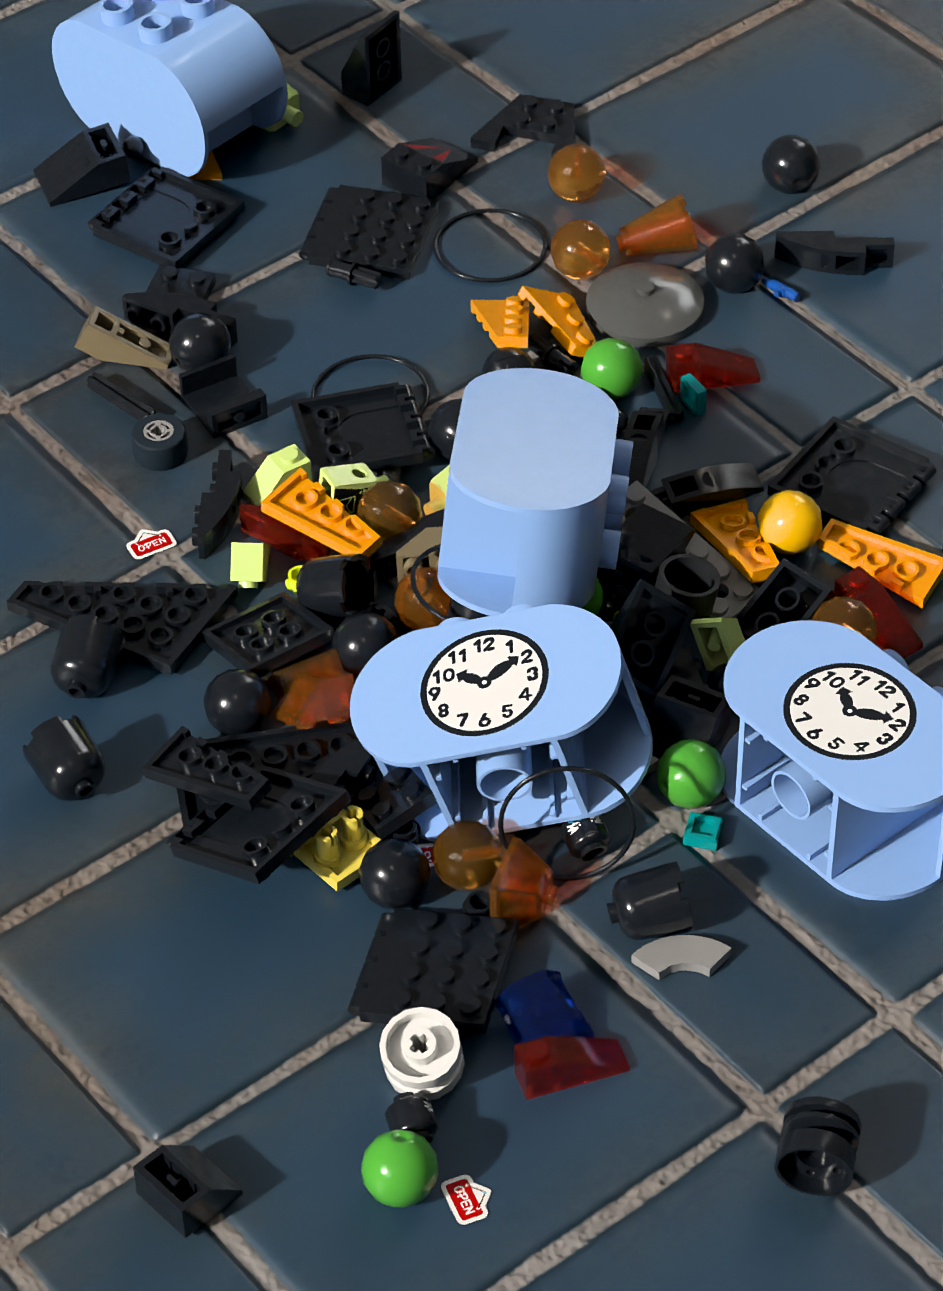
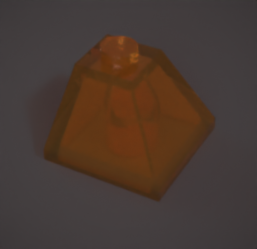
M512 838L490 885V917L518 919V925L522 926L541 919L547 905L552 906L555 902L557 886L553 885V870L520 838Z

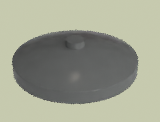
M653 262L628 263L602 273L593 281L586 295V314L593 328L606 338L622 339L632 344L633 347L639 348L661 347L676 343L697 329L704 315V294L699 284L691 276L675 267Z

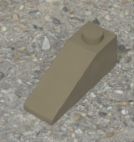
M97 306L94 307L83 325L75 344V348L106 362L166 370L172 358L168 342Z

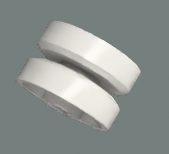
M425 1007L407 1009L393 1017L384 1028L379 1044L381 1059L388 1080L400 1094L403 1092H413L414 1095H422L429 1100L438 1099L450 1092L461 1079L465 1062L458 1030L450 1018L440 1011Z

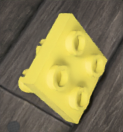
M352 805L347 807V811L345 809L341 810L314 837L304 843L294 855L338 892L359 878L360 865L366 851L381 841V839L363 825V810L358 806Z

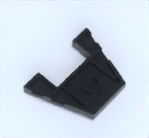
M520 94L471 137V148L495 152L503 135L554 143L555 146L551 152V162L576 166L577 164L573 103Z

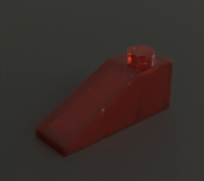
M700 343L666 346L665 372L676 393L680 392L681 376L689 373L705 389L760 383V375L754 358Z
M240 504L241 531L266 544H271V547L295 560L308 561L315 557L330 555V547L261 512V506Z
M858 566L835 580L834 593L843 605L838 612L883 650L892 649L904 659L923 648L922 640L883 585L862 567Z
M546 1036L514 1045V1072L526 1100L630 1071L629 1063L618 1039Z

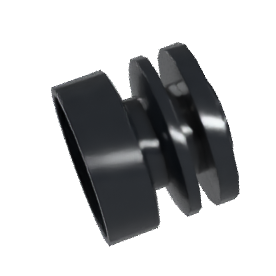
M815 1096L793 1101L786 1107L783 1119L781 1139L774 1166L778 1178L788 1187L805 1194L831 1196L845 1191L851 1185L854 1174L856 1153L862 1128L859 1115L848 1105L831 1098Z

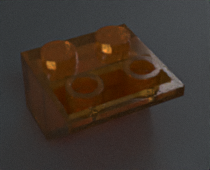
M332 667L299 673L273 710L274 718L284 721L286 725H294L296 729L316 727V722L327 720L328 723L347 721V716L350 715V699L354 687L353 674Z

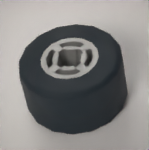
M152 414L140 419L132 428L133 455L135 461L142 467L155 471L168 470L180 465L186 458L188 453L187 432L184 423L177 417L170 414Z

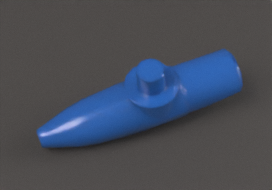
M762 278L761 280L767 288L774 292L775 297H785L794 302H798L801 298V293L779 281L770 278Z

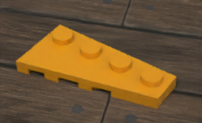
M509 296L506 300H471L472 314H476L478 322H483V329L489 331V337L497 348H528L529 300L523 302L519 296Z
M301 467L261 501V512L341 554H362L369 557L381 546V536L358 516L350 515L345 511L344 504L337 498L334 500L325 493V488L317 481L313 483L308 478L307 472Z
M746 498L690 512V524L751 583L766 581L778 566L779 561L770 544L763 541L760 535L755 515L748 510Z
M832 518L818 538V548L920 608L924 607L943 577V557Z

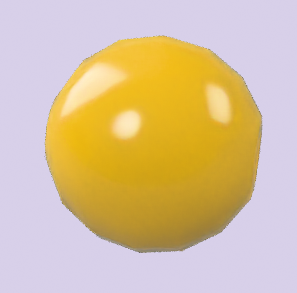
M785 490L773 494L763 503L758 513L759 532L763 541L769 543L772 550L780 554L795 555L805 552L817 542L822 533L820 507L810 496L800 491Z

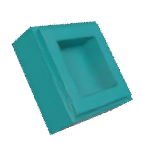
M689 373L681 376L680 400L698 417L706 413L707 390Z
M690 812L683 835V845L717 851L724 818Z

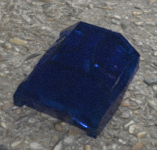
M540 970L512 982L496 998V1008L504 1020L513 1042L530 1067L537 1065V1061L579 1042L594 1040V1032L590 1023L568 992L559 971Z

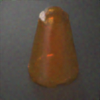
M682 193L675 195L619 228L620 234L615 237L620 252L626 251L627 256L698 250L694 226L690 213L688 214V211H685L684 206L687 204Z

